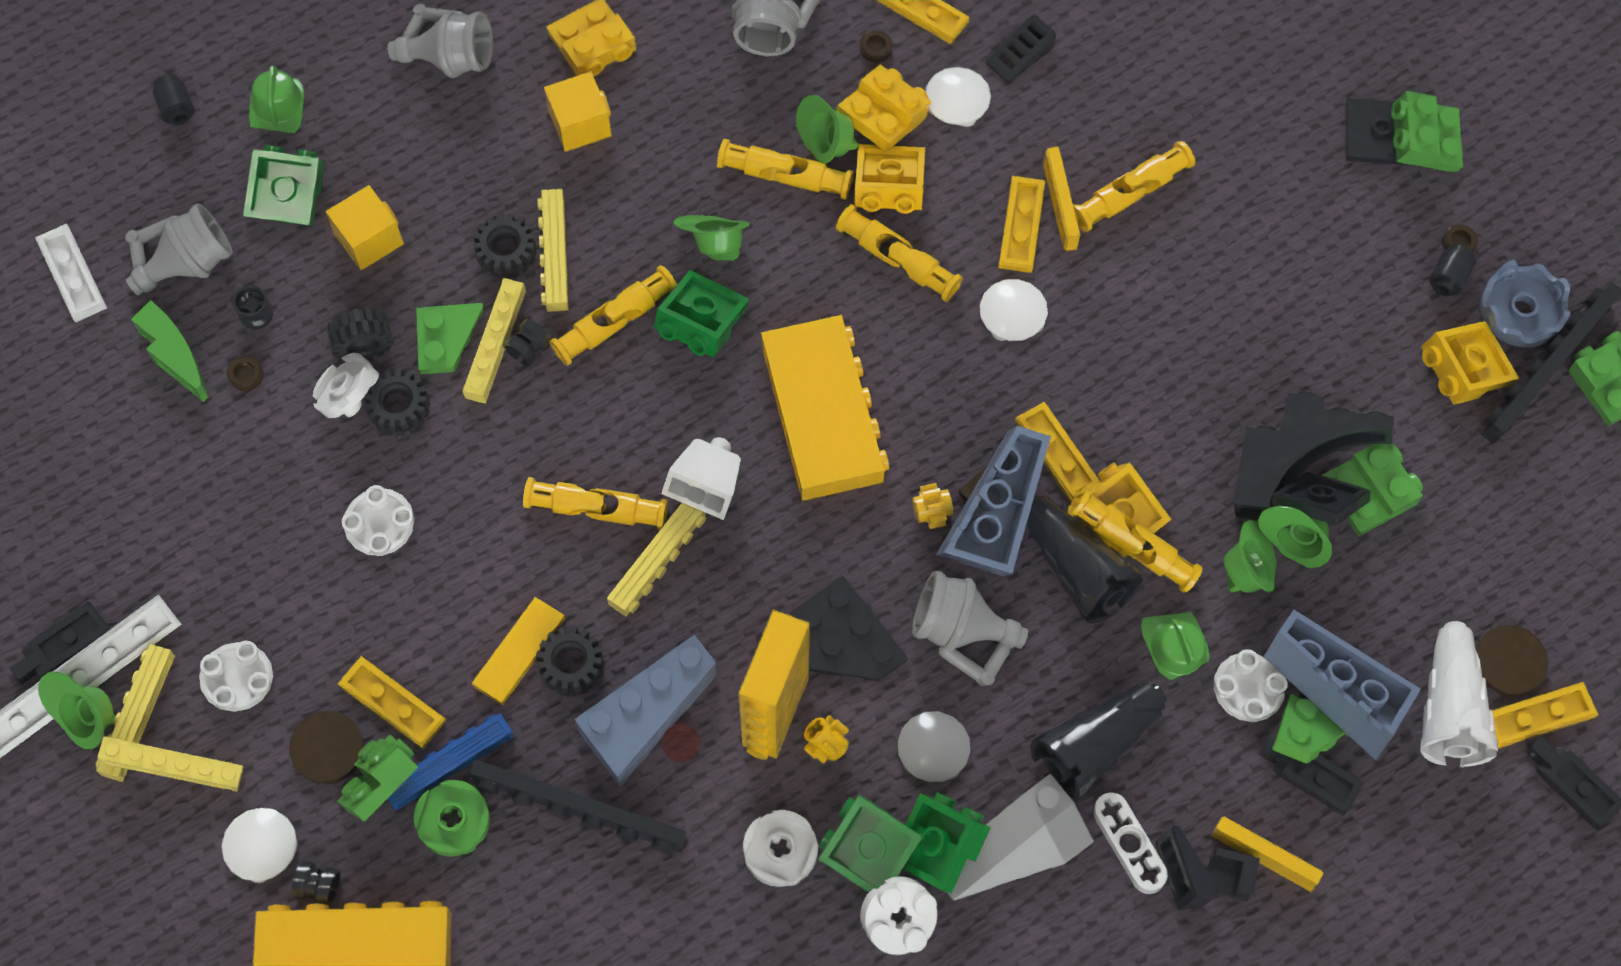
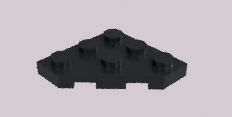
M843 575L787 614L809 623V671L814 673L842 677L844 675L879 682L908 661L905 653ZM764 631L756 636L758 643H760Z

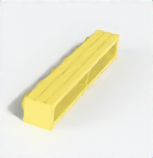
M542 190V198H538V210L542 211V217H538L539 230L543 229V235L539 236L540 248H544V254H540V265L544 267V273H541V286H545V292L541 293L542 305H546L547 312L569 310L563 190Z
M506 278L502 281L463 388L465 399L486 404L505 351L503 343L511 335L526 293L525 285L522 282Z
M681 503L607 597L608 605L624 616H627L629 612L633 614L640 605V602H638L643 595L647 596L651 592L654 580L656 578L661 579L667 570L665 566L668 562H674L680 554L679 548L691 541L693 530L696 527L700 528L704 524L706 512Z
M149 644L148 649L143 651L139 671L136 670L133 674L131 690L126 692L123 698V709L121 713H117L114 720L115 728L112 734H109L107 737L139 744L175 658L171 650ZM98 760L96 762V771L101 776L123 782L128 769L100 764Z
M105 736L103 737L97 757L100 764L222 789H230L238 792L243 773L242 765Z

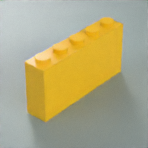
M842 315L761 332V347L802 501L884 483V473L889 470L886 451L879 450L876 439H880L877 419H870L868 408L872 407L868 387L862 388L859 377H863L861 360L859 356L853 357L851 347L855 346L851 326L845 327Z
M775 610L771 614L739 692L742 744L744 747H747V753L763 760H767L768 756L777 759L809 677V623Z
M425 901L420 903V907L405 908L404 903L386 902L382 904V908L367 909L366 904L362 903L344 904V909H329V906L325 904L306 905V910H291V907L287 905L268 906V911H256L253 966H450L452 913L448 907H443V903L437 901Z

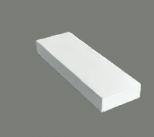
M64 224L35 237L73 320L78 322L107 309L69 226Z

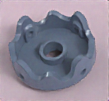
M1515 260L1508 261L1490 278L1482 292L1480 311L1483 321L1487 322L1491 331L1499 340L1509 345L1521 348L1541 346L1551 341L1561 331L1570 316V311L1568 310L1569 282L1565 278L1552 276L1542 264L1521 267L1517 265ZM1515 303H1527L1531 307L1532 313L1523 314L1519 312L1515 307Z

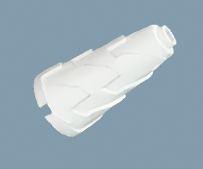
M1448 622L1439 630L1435 644L1433 668L1428 680V700L1424 707L1421 753L1427 760L1439 765H1446L1445 756L1461 758L1460 767L1480 765L1497 756L1496 751H1498L1492 710H1489L1486 680L1482 678L1480 659L1475 650L1473 631L1462 622Z

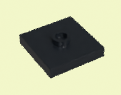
M1347 98L1345 103L1346 161L1412 166L1397 162L1396 148L1393 145L1395 126L1391 115L1392 106L1395 101Z
M1307 471L1274 493L1272 506L1291 507L1302 511L1310 518L1338 525L1370 502L1371 490Z

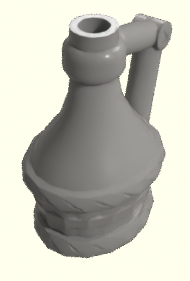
M737 0L732 5L731 16L735 23L732 33L736 43L744 50L755 55L778 56L787 53L796 43V30L798 28L802 29L807 25L820 0H805L800 10L792 0Z
M418 4L413 8L414 15L403 36L388 43V54L392 61L409 63L414 59H422L432 63L439 70L443 71L446 76L453 79L470 70L476 72L485 70L491 62L493 53L492 28L486 14L477 11L466 15L460 11L426 8L424 4ZM428 21L436 22L428 31L418 36L424 23Z
M195 204L189 209V212L183 215L171 216L139 231L130 230L126 234L125 239L129 242L133 265L131 276L126 279V282L130 289L139 296L143 292L147 293L155 289L157 282L165 278L174 276L208 278L211 270L221 259L229 258L233 250L224 231L210 212L201 204ZM161 236L155 253L146 263L145 242Z
M934 571L929 576L919 598L912 624V634L917 639L927 638L940 647L939 655L976 680L981 686H988L994 682L996 674L1010 653V649L1014 647L1021 649L1028 636V629L1022 627L1019 622L1012 619L1003 620L989 608L971 578H948L941 571ZM976 641H998V646L984 668L956 650V648Z

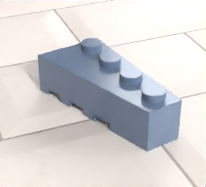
M1020 426L1007 431L936 556L1001 576L1013 573L1051 436Z
M1295 610L1292 611L1264 655V658L1375 760L1395 734L1421 690Z
M693 635L574 719L578 732L620 788L637 766L650 754V751L661 738L670 731L685 710L693 704L717 676L716 662L697 637Z

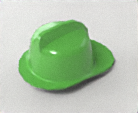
M271 66L270 71L260 74L252 86L249 114L250 127L295 134L300 128L303 116L304 91L300 81L297 78L292 79L290 75L279 71L275 66Z
M809 95L802 100L796 114V127L805 146L820 163H829L834 157L844 156L849 150L857 149L858 143L853 137V123L847 115L833 110L818 95Z
M686 215L676 218L674 225L677 228L693 233L700 253L714 260H735L739 256V250L742 245L743 228L748 227L750 222L732 221L716 216Z
M1284 506L1271 507L1261 513L1258 519L1260 530L1284 556L1307 568L1321 567L1329 561L1332 555V544L1329 540V526L1327 522L1310 518L1300 510Z
M1248 520L1241 528L1239 542L1224 556L1227 588L1231 592L1241 590L1245 593H1251L1263 589L1270 593L1274 590L1276 557L1273 545L1260 530L1259 523Z
M1191 612L1143 618L1141 624L1142 635L1160 674L1169 680H1173L1179 676L1190 674L1201 665L1209 662L1210 656L1207 642L1196 618Z
M49 672L41 677L38 684V694L47 712L66 731L76 745L83 749H94L99 746L103 740L104 731L114 724L116 717L107 694L98 687L80 686L70 676L61 672Z

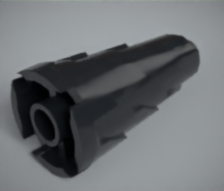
M1034 495L1027 525L1043 551L1045 560L1059 577L1061 586L1077 607L1081 616L1088 623H1098L1107 619L1110 615L1103 609L1110 608L1118 603L1120 608H1123L1141 587L1144 580L1141 577L1143 575L1113 547L1110 548L1087 525L1084 527L1076 518L1061 509L1048 496L1043 495L1040 497L1039 495Z
M1144 683L1141 686L1136 684L1124 693L1104 701L1093 709L1082 711L1056 728L1041 733L1031 741L1030 749L1034 762L1043 758L1049 770L1044 776L1047 777L1051 774L1071 799L1075 798V801L1087 794L1089 787L1118 762V758L1137 741L1141 733L1163 715L1162 711L1165 709L1164 702L1167 700L1165 693L1156 684Z

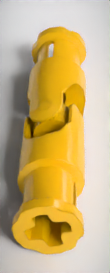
M729 139L722 141L717 158L718 168L728 166L744 170L746 175L774 180L782 184L817 193L823 190L839 194L841 199L845 200L848 197L854 175L852 170H847V172L827 168V165L824 163L788 154H780L773 150L753 145L747 148L731 144ZM794 167L800 169L803 173L793 175Z
M1183 141L1174 143L1171 150L1163 155L1157 154L1137 166L1135 170L1122 175L1093 193V198L1085 203L1073 205L1079 228L1083 232L1092 230V225L1101 219L1113 217L1143 198L1145 194L1151 193L1171 181L1173 175L1184 168L1190 169L1195 166V157L1189 146ZM1123 188L1124 193H1120L1118 190Z
M851 204L847 207L837 221L835 229L838 232L842 233L845 231L857 239L861 247L892 267L899 268V265H902L911 280L922 287L927 285L942 295L943 301L948 302L959 289L963 276L960 274L953 275L939 265L940 262L931 255L912 249L913 247L905 238L875 219L871 221L857 212L856 206ZM887 239H896L898 241L890 246L887 258L880 252L881 244Z
M658 266L653 275L642 282L636 281L627 287L616 299L608 301L573 324L574 329L558 340L555 338L549 341L551 348L562 363L569 366L572 364L571 359L584 350H592L622 329L628 321H632L655 306V302L667 293L672 292L677 283L664 266ZM604 315L608 326L602 327L597 325L596 322Z
M528 477L523 495L524 508L530 509L531 506L550 508L553 510V513L576 515L586 512L585 515L591 519L632 526L635 523L657 526V530H661L666 523L669 505L668 499H662L661 502L640 499L638 494L599 488L590 489L589 492L575 484L558 482L556 485L536 482L533 477ZM605 495L614 497L619 503L616 511L608 515H602L606 509Z
M1083 488L1069 506V515L1079 516L1092 525V530L1112 544L1121 547L1125 553L1158 576L1164 575L1178 584L1179 590L1183 593L1188 592L1196 584L1202 573V566L1199 564L1193 565L1178 555L1176 548L1145 527L1134 523L1130 517L1112 504L1105 505L1091 495L1089 488ZM1148 541L1153 546V549L1143 550V545Z

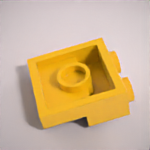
M596 0L546 26L547 33L577 76L592 72L593 76H596L603 71L605 66L614 61L622 62L628 59L633 51L636 50L635 37L619 14L614 15L605 0Z
M880 64L860 80L858 89L838 104L836 111L847 115L851 119L854 129L887 152L926 118L932 101L928 99L925 90L920 87L912 88L904 82L901 74L896 69L891 68L888 70Z
M859 144L855 206L862 207L868 212H875L880 208L896 209L903 214L911 213L913 210H922L925 147L893 146L886 152L877 145Z
M1486 321L1435 332L1421 346L1424 364L1433 368L1439 378L1438 387L1440 392L1444 396H1449L1453 405L1479 399L1484 393L1512 386L1519 379Z
M1115 463L1110 464L1099 472L1098 476L1101 480L1092 488L1089 484H1086L1072 494L1074 499L1083 488L1087 487L1091 490L1092 496L1105 505L1112 504L1130 517L1134 523L1145 527L1153 534L1171 520L1131 463L1119 466ZM1074 516L1084 527L1087 525L1092 530V525L1079 516ZM1094 532L1110 548L1113 547L1124 558L1128 555L1121 547L1112 544Z

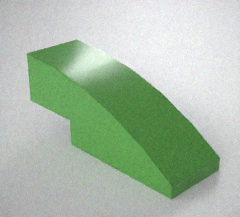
M150 300L131 319L139 334L152 343L146 349L156 365L204 402L208 398L204 378L194 355L178 328Z

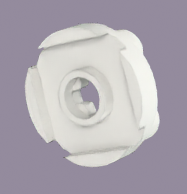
M359 353L345 355L342 357L345 363L341 364L338 368L332 364L318 380L313 391V397L317 400V404L313 403V405L324 416L336 418L343 414L347 417L355 415L361 408L362 398L378 380L379 373Z
M777 810L762 818L760 816L752 822L744 837L743 851L746 866L758 880L770 886L783 887L796 885L811 872L817 860L818 844L815 833L805 818L795 812ZM781 839L787 841V848L791 852L788 855L783 854L779 858L774 856L775 852L770 846L772 843L779 844Z
M892 877L885 880L886 884L881 885L877 890L873 888L866 896L860 915L862 927L866 931L867 937L883 952L894 955L919 952L926 946L927 940L932 935L936 925V900L919 882L911 878ZM900 907H905L904 912L907 914L905 920L896 924L891 918L892 913H898Z

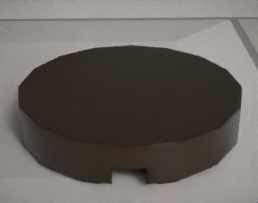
M1501 625L1491 629L1482 637L1475 648L1480 659L1482 678H1485L1486 686L1488 688L1491 687L1503 696L1520 697L1530 693L1546 676L1549 666L1547 652L1540 639L1524 628L1516 625Z
M321 711L306 717L295 728L290 739L289 755L295 769L306 780L314 783L335 784L348 778L357 769L354 764L360 759L358 753L364 747V739L358 726L347 715L335 711Z

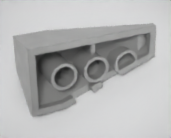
M1051 774L1021 795L986 824L991 829L976 862L967 859L952 894L948 893V895L955 901L1016 879L1031 876L1034 873L1064 865L1094 842L1074 802Z

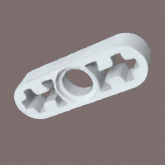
M1116 793L1103 794L1098 798L1093 810L1097 824L1136 889L1146 894L1158 892L1167 879L1165 865L1126 800ZM1107 802L1111 807L1117 805L1120 808L1116 816L1121 825L1125 820H1128L1130 825L1121 827L1115 834L1111 831L1117 825L1111 815L1104 817L1102 814L1105 809L1104 803ZM1125 834L1135 835L1140 841V849L1135 853L1125 852L1119 844L1120 837ZM1147 852L1149 857L1145 858L1143 862L1149 871L1156 869L1158 872L1155 878L1156 884H1152L1149 880L1143 882L1140 878L1144 872L1141 864L1137 862L1135 866H1132L1130 861L1139 859Z

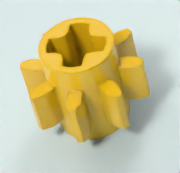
M936 483L920 486L919 496L912 497L917 522L928 523L929 529L946 526L947 516L954 514L949 491L947 489L940 491Z
M830 715L826 719L822 717L816 718L805 729L804 738L809 743L803 749L814 759H818L822 763H825L827 759L835 761L842 757L848 748V740L844 735L847 734L849 729L838 719L834 720Z

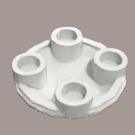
M960 67L944 69L932 77L926 88L928 99L932 101L928 112L945 123L965 127L971 126L977 119L983 116L989 107L991 95L988 84L981 75L970 69Z
M1019 279L1003 280L993 284L984 293L980 303V316L984 325L991 332L992 336L1000 341H1019L1036 335V333L1043 329L1048 315L1047 302L1041 291L1031 283Z
M374 485L351 502L342 518V526L347 539L355 549L367 555L383 556L397 551L407 542L413 532L415 518L411 505L403 495L391 489H384L381 486Z
M251 641L223 645L211 652V654L206 655L200 664L199 680L201 691L211 704L221 710L236 712L250 709L261 702L271 688L273 680L271 662L265 653L258 649Z
M1242 650L1239 654L1230 656L1220 664L1214 675L1213 689L1218 703L1228 714L1239 720L1249 722L1266 720L1279 710L1284 700L1287 688L1286 678L1264 657L1252 650Z
M266 808L249 810L235 818L225 831L222 842L223 858L230 870L242 879L251 880L256 883L272 879L284 871L294 858L298 848L295 829L288 818L276 810Z

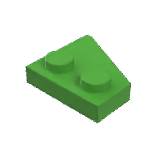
M483 303L416 308L418 367L420 375L455 372L461 360V354L471 340L474 327L479 317H482L484 313Z
M1290 694L1272 750L1308 764L1317 758L1321 751H1327L1332 748L1343 735L1348 737L1349 735L1312 701Z

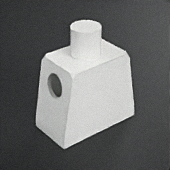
M714 438L711 444L701 439H694L670 467L661 494L724 520L734 493L741 459L738 455L730 452L731 445L724 438Z

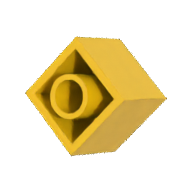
M592 72L544 87L548 112L565 152L612 136L609 116H611L610 108L602 90L599 91Z
M370 185L325 211L334 235L360 270L365 269L404 245L396 216L388 204L379 199Z

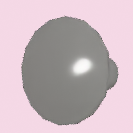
M939 711L924 712L911 718L902 728L898 739V756L904 770L914 777L927 782H944L948 779L956 778L966 766L970 755V738L964 726L953 716Z

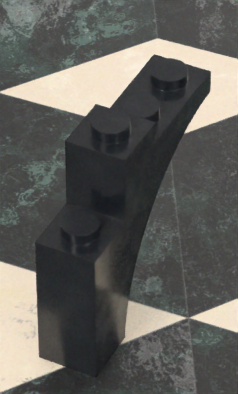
M1307 391L1297 394L1288 393L1282 431L1265 425L1257 426L1256 428L1246 427L1233 503L1235 517L1258 520L1263 511L1274 507L1272 506L1274 493L1291 483L1304 469L1324 456L1359 445L1392 444L1394 416H1387L1378 411H1371L1366 414L1355 413L1345 408L1326 410L1324 409V396H1317Z

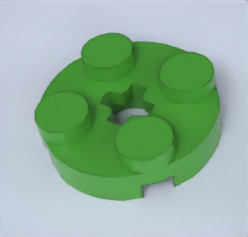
M447 780L439 783L440 785L434 787L431 791L427 790L420 797L414 811V824L420 840L429 850L442 856L453 857L472 852L483 841L489 829L490 813L485 799L474 786L459 780ZM452 809L458 810V816L462 818L461 822L453 827H447V822L442 820L443 815H450Z

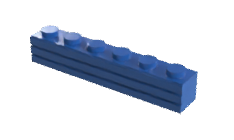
M501 713L487 717L482 725L477 728L472 727L465 731L464 736L458 740H450L437 753L435 751L429 753L424 758V761L417 765L418 768L388 798L394 810H399L424 794L427 790L434 788L439 783H442L475 762V760L480 759L514 737L513 732Z

